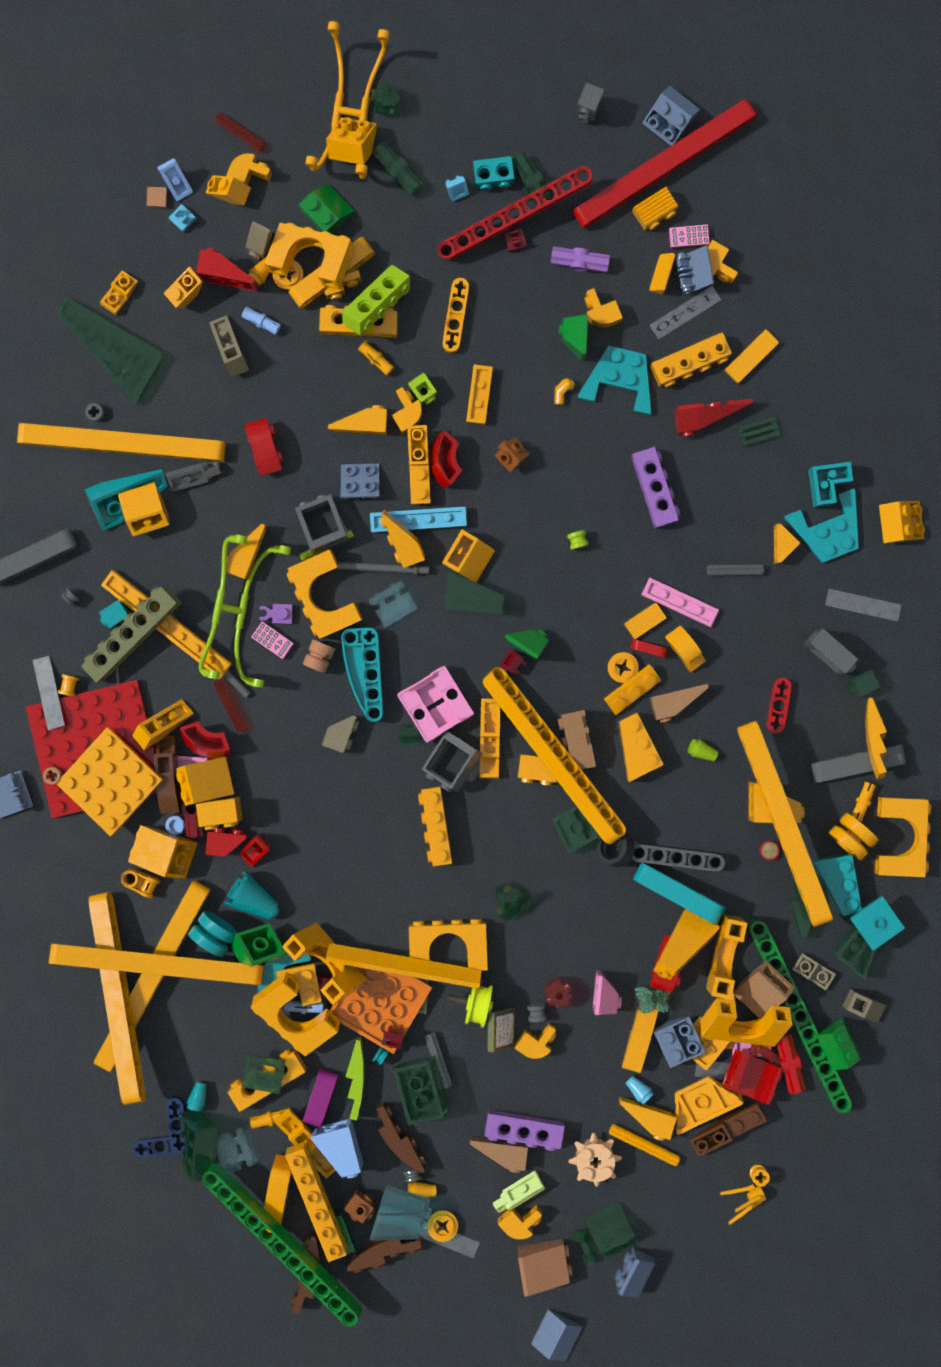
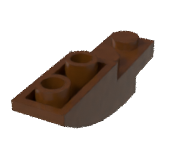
M175 735L165 736L157 742L156 754H154V771L164 779L156 788L160 813L162 815L181 813L180 783L176 776L177 736Z
M385 1102L378 1104L376 1110L383 1124L379 1125L378 1131L386 1144L404 1163L421 1173L425 1172L427 1161L422 1153L419 1154L416 1148L418 1143L415 1137H411L408 1132L401 1136L403 1131L399 1123L394 1122L392 1118L394 1113L390 1105L386 1106Z
M756 1102L719 1119L697 1133L689 1141L700 1157L733 1141L734 1137L766 1122L767 1117L759 1103Z
M313 1231L311 1237L307 1236L304 1248H307L306 1250L321 1264L320 1242L317 1233ZM300 1280L297 1284L300 1287L298 1294L294 1293L290 1303L293 1305L291 1312L298 1315L305 1297L310 1299L314 1297V1294Z
M396 1232L379 1238L362 1248L348 1262L347 1272L353 1271V1273H358L368 1267H372V1269L380 1268L386 1263V1256L388 1255L389 1257H396L402 1252L415 1253L422 1248L421 1235L402 1239L401 1232Z

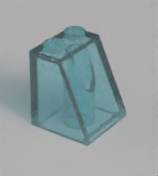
M386 1185L370 1240L418 1239L420 1231H425L427 1224L425 1219L429 1220L432 1208L429 1207L431 1199Z

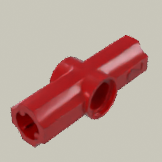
M785 1033L776 1044L779 1053L778 1061L780 1068H783L782 1074L785 1076L789 1094H797L806 1090L801 1074L802 1066L799 1055L795 1051L791 1033Z

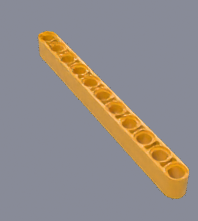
M19 423L17 443L24 445L224 462L226 442L218 440Z
M495 667L483 679L485 688L603 841L607 844L616 842L626 833V828L622 821L506 671L500 667Z
M756 721L737 727L739 737L811 923L814 927L830 922L833 920L832 914L759 725Z
M193 880L153 954L176 955L209 895L210 888ZM142 973L130 994L135 1028L164 975ZM110 1032L93 1064L108 1072H111L115 1066Z
M104 892L91 895L89 897V907L96 948L122 951L112 894ZM100 969L121 1100L124 1105L144 1102L146 1091L126 971Z
M51 944L49 964L252 985L262 984L264 967L261 965L250 967L242 963Z

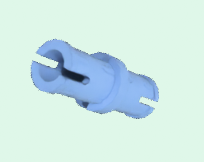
M248 306L242 313V318L256 324L258 328L266 329L274 335H277L280 330L281 324L271 320L264 313L260 314Z
M290 1000L284 1005V1012H301V1014H306V1012L322 1013L324 1009V1001L302 1006V1001Z

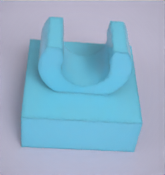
M457 175L456 179L452 181L446 180L445 184L452 202L469 195L463 176Z
M181 204L170 215L169 219L184 233L196 220V217Z

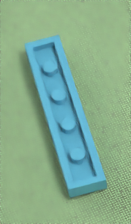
M466 507L388 512L408 530L467 526ZM382 512L370 513L371 533L388 532L387 528H383L380 521Z

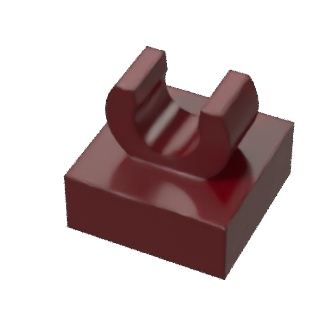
M523 228L504 232L508 252L527 248Z
M509 650L500 666L512 674H520L521 672L517 670L520 664L525 666L526 663L523 661L524 658Z
M390 1025L388 1032H384L382 1045L401 1050L404 1037L402 1036L403 1029L400 1028L399 1032L395 1034L392 1032L393 1025Z

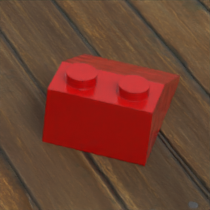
M212 248L200 250L196 273L204 282L258 292L259 288L254 279L218 253V250Z

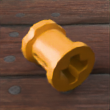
M62 674L63 682L58 693L75 697L74 689L79 678Z
M759 1164L751 1167L749 1174L752 1181L757 1186H765L770 1179L765 1167ZM759 1172H762L763 1175H760V1178L757 1179L756 1176H759Z

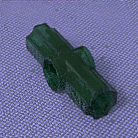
M385 142L380 143L372 152L373 155L385 167L386 172L395 182L398 181L410 196L415 195L420 191L423 183L410 170V166L401 156L398 157Z
M526 152L512 159V163L521 177V183L528 194L546 185L542 174L538 169H535ZM549 191L545 193L544 198L546 200L553 199Z

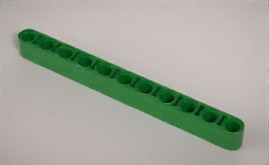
M752 919L748 924V931L763 962L767 961L770 964L772 959H778L779 964L775 969L782 976H786L787 981L795 987L791 993L795 994V1000L793 1002L785 1000L783 1004L785 1007L790 1008L792 1023L833 1107L840 1113H847L852 1106L851 1100L837 1071L832 1070L816 1036L819 1033L770 931L763 921ZM756 924L762 925V930L759 933L753 932V927ZM765 941L770 942L768 950H762L761 948L762 943ZM798 1011H803V1017L796 1020L795 1014ZM808 1028L812 1029V1034L809 1037H804V1031ZM815 1046H820L818 1054H812V1049ZM827 1063L829 1065L828 1069L821 1072V1065ZM837 1081V1086L834 1089H829V1083ZM844 1098L845 1104L837 1106L838 1100Z
M220 1164L211 1165L203 1176L204 1185L344 1325L349 1327L356 1325L362 1313L360 1303Z

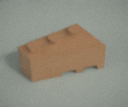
M585 710L561 714L558 724L559 729L564 730L565 737L562 738L564 748L568 749V753L581 770L595 767L589 729L585 719Z

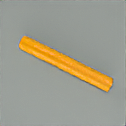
M612 1124L610 1127V1135L673 1166L679 1164L680 1157L615 1124Z

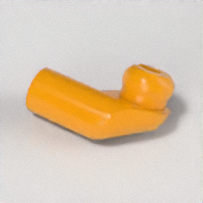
M563 379L555 387V405H564V393L574 388L573 380Z

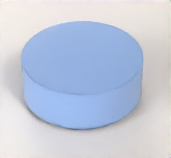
M180 816L170 817L165 825L166 830L172 835L181 834L186 827L185 820Z

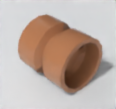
M312 639L309 647L310 654H306L303 665L326 673L329 666L328 659H332L335 648Z

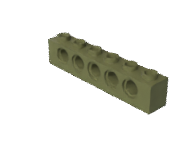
M167 586L155 587L150 592L151 596L147 600L141 601L137 605L138 609L134 613L128 614L123 620L124 623L120 627L114 628L110 633L111 636L107 640L101 641L94 653L92 652L85 657V663L81 667L96 683L103 682L182 603ZM156 601L160 605L159 611H155L154 609V603ZM142 615L147 619L145 625L140 621ZM129 628L133 630L132 638L127 635ZM116 641L120 644L119 651H116L114 648ZM102 655H105L107 658L106 664L101 662Z

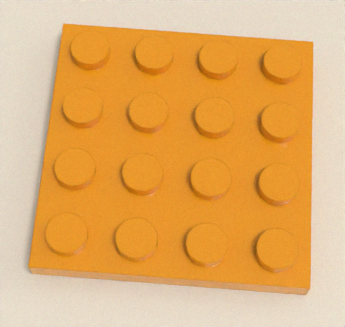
M107 727L56 784L109 836H113L164 779L110 727Z

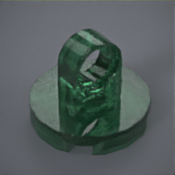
M508 883L496 887L497 897L501 901L496 909V914L501 920L503 918L504 921H509L522 914L520 910L524 906L527 909L532 902V897L527 890L521 889L514 892Z

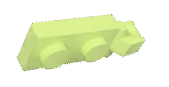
M533 1171L502 1190L501 1198L493 1202L495 1209L499 1213L506 1209L509 1211L545 1190L538 1173Z

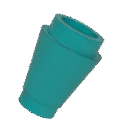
M195 1083L187 1101L188 1109L202 1112L206 1104L207 1084Z

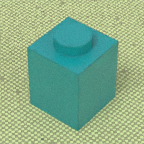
M117 600L99 612L101 615L99 619L105 628L114 629L124 623V618L130 612L123 602Z

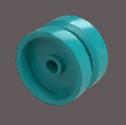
M204 910L198 918L200 925H194L188 935L195 943L218 957H223L229 949L227 943H232L235 934L238 932L222 918Z

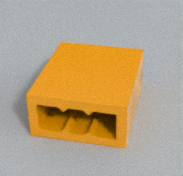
M226 757L176 768L177 780L182 790L181 798L185 806L234 794Z

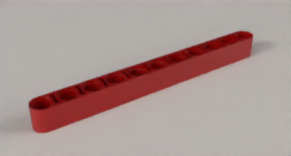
M747 98L740 101L576 207L572 213L582 228L590 226L751 122L758 116L757 112Z

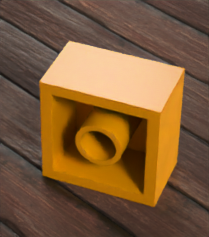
M240 797L204 801L196 804L199 827L204 826L205 830L215 829L219 827V824H224V827L236 826L238 821L243 819Z

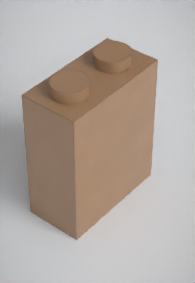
M765 961L738 984L733 994L757 1017L761 1018L772 1005L779 1006L787 1000L795 987Z

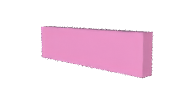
M652 578L648 579L641 594L708 627L712 626L719 609Z

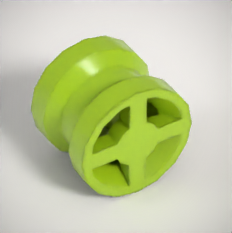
M585 530L567 535V538L571 541V550L589 545L585 538Z

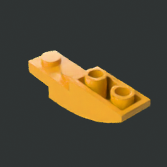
M427 425L407 426L411 505L431 504Z

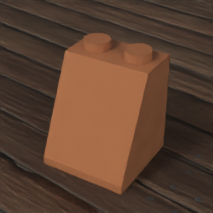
M563 1239L518 1246V1260L524 1297L570 1283L569 1276L573 1275L571 1264L566 1262V1257H569L568 1245H564Z

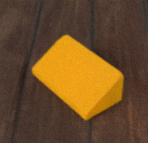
M674 253L661 254L659 256L649 289L651 292L664 294L676 256Z

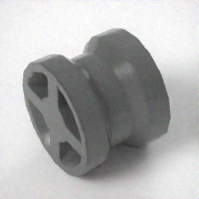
M546 1003L527 1005V1010L530 1012L529 1022L547 1020V1015L545 1014Z

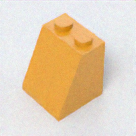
M749 782V820L757 823H773L758 783ZM786 796L796 823H801V818H804V807H801V803Z
M140 825L128 862L163 877L186 879L198 842L178 835H172L169 832L151 826Z

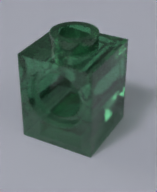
M867 670L847 680L849 683L847 685L848 690L855 697H861L880 687L872 670Z

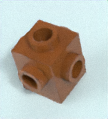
M514 437L509 442L505 440L498 446L500 450L495 454V457L511 472L530 453Z
M356 1189L346 1202L344 1210L349 1213L348 1216L352 1220L363 1223L365 1219L369 1220L375 1213V1202H373L374 1199L369 1194H363Z

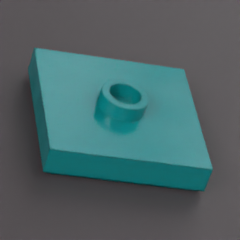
M883 896L878 897L850 917V920L871 950H875L905 929Z

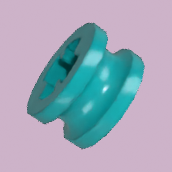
M380 1046L372 1061H378L379 1065H381L389 1051L384 1050Z

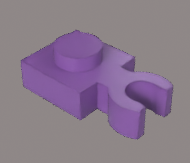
M273 604V609H269L266 606L259 607L260 610L267 611L265 617H259L260 620L266 621L272 618V623L292 624L293 605Z

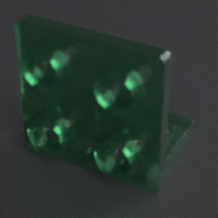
M619 1202L585 1219L596 1246L604 1259L639 1242Z

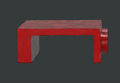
M735 1049L722 1086L770 1105L775 1096L777 1083L781 1079L783 1068Z

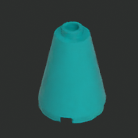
M244 871L242 873L244 877L242 879L238 878L227 894V897L230 899L228 902L224 901V904L267 920L271 917L274 919L280 910L278 908L279 904Z

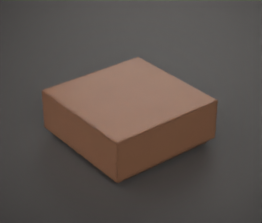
M147 187V207L167 208L168 189L164 187Z

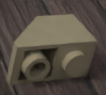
M353 715L328 727L322 746L342 753L350 750L353 742L350 739L352 731L356 732L359 721H356L357 716Z
M850 989L843 1007L856 1015L878 1023L886 1005Z

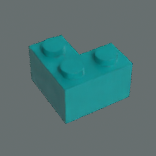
M851 462L815 466L808 470L813 508L837 503L834 485L849 484L853 481Z

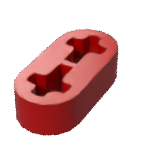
M632 639L630 649L665 658L667 648Z

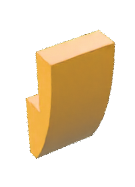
M122 270L111 283V288L100 301V305L114 315H117L132 294L138 281Z
M356 270L345 275L340 289L328 287L325 291L327 300L341 299L342 295H345V286L352 288L357 286L359 282H362L359 271Z

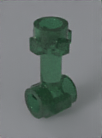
M577 1229L573 1232V1240L580 1242L584 1252L582 1255L583 1261L587 1266H591L597 1262L595 1251H591L589 1246L592 1235L590 1231Z

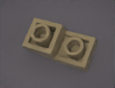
M803 953L792 969L824 990H827L836 975Z

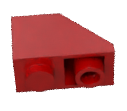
M216 827L208 831L206 855L225 857L244 842L249 834H244V830L239 829L225 832V828Z

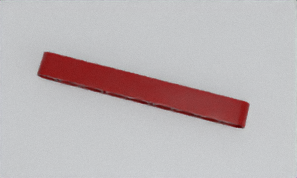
M585 166L579 167L439 244L438 254L443 260L451 261L585 189L593 182L591 170ZM581 173L589 174L587 181L579 180ZM570 182L572 187L570 190L564 191L561 188L562 184ZM546 192H554V198L546 200L544 198ZM534 200L537 202V207L532 210L528 209V202ZM513 210L520 211V215L516 219L510 217V213ZM496 219L503 220L500 228L493 227ZM480 228L486 230V234L483 237L476 236V232ZM467 237L469 239L468 245L460 246V239ZM447 246L451 247V254L444 256L442 253L443 249Z

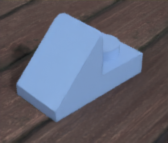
M174 158L157 167L176 201L193 193Z

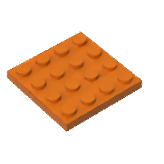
M356 967L367 980L356 992L334 1004L330 1012L343 1025L394 1054L396 1048L382 1045L384 1032H388V1027L393 1025L392 1032L397 1034L399 1029L402 1028V1036H404L433 986L416 977Z

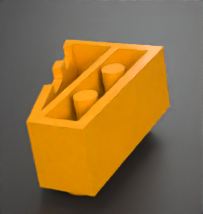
M638 713L618 721L628 782L664 765Z

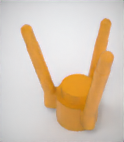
M752 1184L747 1187L720 1192V1195H729L749 1191L746 1194L749 1201L735 1209V1212L743 1211L733 1217L728 1222L729 1225L766 1200L760 1186L754 1187Z

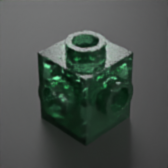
M379 82L376 89L372 90L371 101H374L373 113L393 115L400 100V94H397L396 85Z

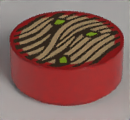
M770 840L763 842L759 848L760 855L766 860L777 858L780 851L779 846Z

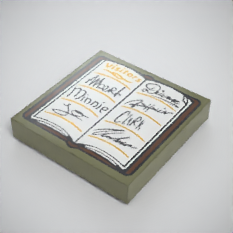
M515 1008L489 1012L488 1052L494 1053L514 1047Z

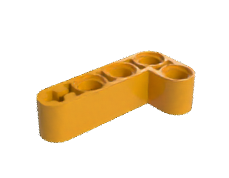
M276 1154L270 1173L264 1208L282 1225L292 1172L285 1155Z

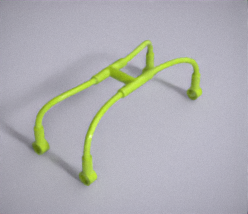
M231 535L223 543L221 584L217 593L212 618V629L200 659L199 672L204 677L219 680L220 672L204 669L205 659L212 644L217 624L220 622L221 612L238 614L235 625L234 645L238 674L247 685L263 688L264 680L247 678L242 671L239 657L240 632L243 629L249 599V588L258 566L271 552L290 555L291 547L273 546L259 556L248 576L244 593L241 595L240 605L237 607L223 604L226 592L227 548L229 542L246 545L247 537Z

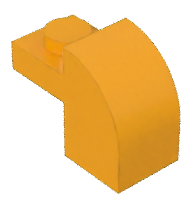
M247 153L239 155L232 161L226 176L234 177L248 185L251 175L270 181L272 172L265 163L258 162L256 164L257 159L254 154Z
M712 240L708 250L713 277L716 274L721 281L732 283L738 272L722 263L729 249Z
M594 288L586 292V297L584 298L588 309H592L587 311L586 315H588V320L593 325L606 328L622 321V315L616 300L601 306Z
M403 387L396 390V393L405 408L392 416L401 433L404 434L408 432L407 426L418 425L422 416V408L419 400L411 403L414 399L409 390L404 391Z
M681 626L665 636L671 648L681 658L690 672L706 662L697 644Z
M548 1023L538 1038L525 1029L515 1043V1049L526 1057L533 1059L546 1056L551 1051V1047L547 1045V1042L551 1043L556 1036L555 1026Z
M536 1205L523 1217L515 1209L507 1210L498 1218V1225L508 1236L514 1239H526L533 1235L530 1226L534 1227L541 1221L542 1210Z

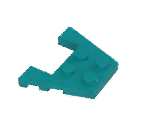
M608 346L578 394L577 399L594 402L598 384L601 383L637 392L633 412L650 415L651 404L646 354Z
M855 489L837 495L844 513L843 515L813 527H807L801 510L784 516L785 521L791 525L796 534L802 538L821 563L859 548Z

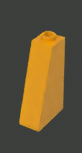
M685 909L653 971L657 972L659 976L671 980L714 938L720 926L714 925Z

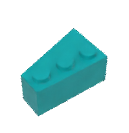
M845 853L811 859L812 865H814L837 911L843 916L860 911L862 907L852 855Z

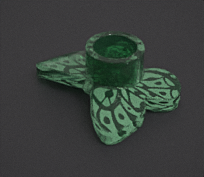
M644 986L634 987L635 995L641 1001L638 1007L641 1013H649L653 1009H657L661 1013H666L670 1010V1005L667 1001L671 996L670 992L660 989L651 991Z

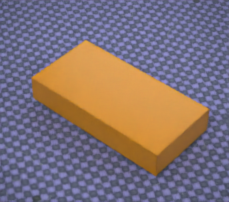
M655 602L624 623V625L635 640L665 620L666 616Z

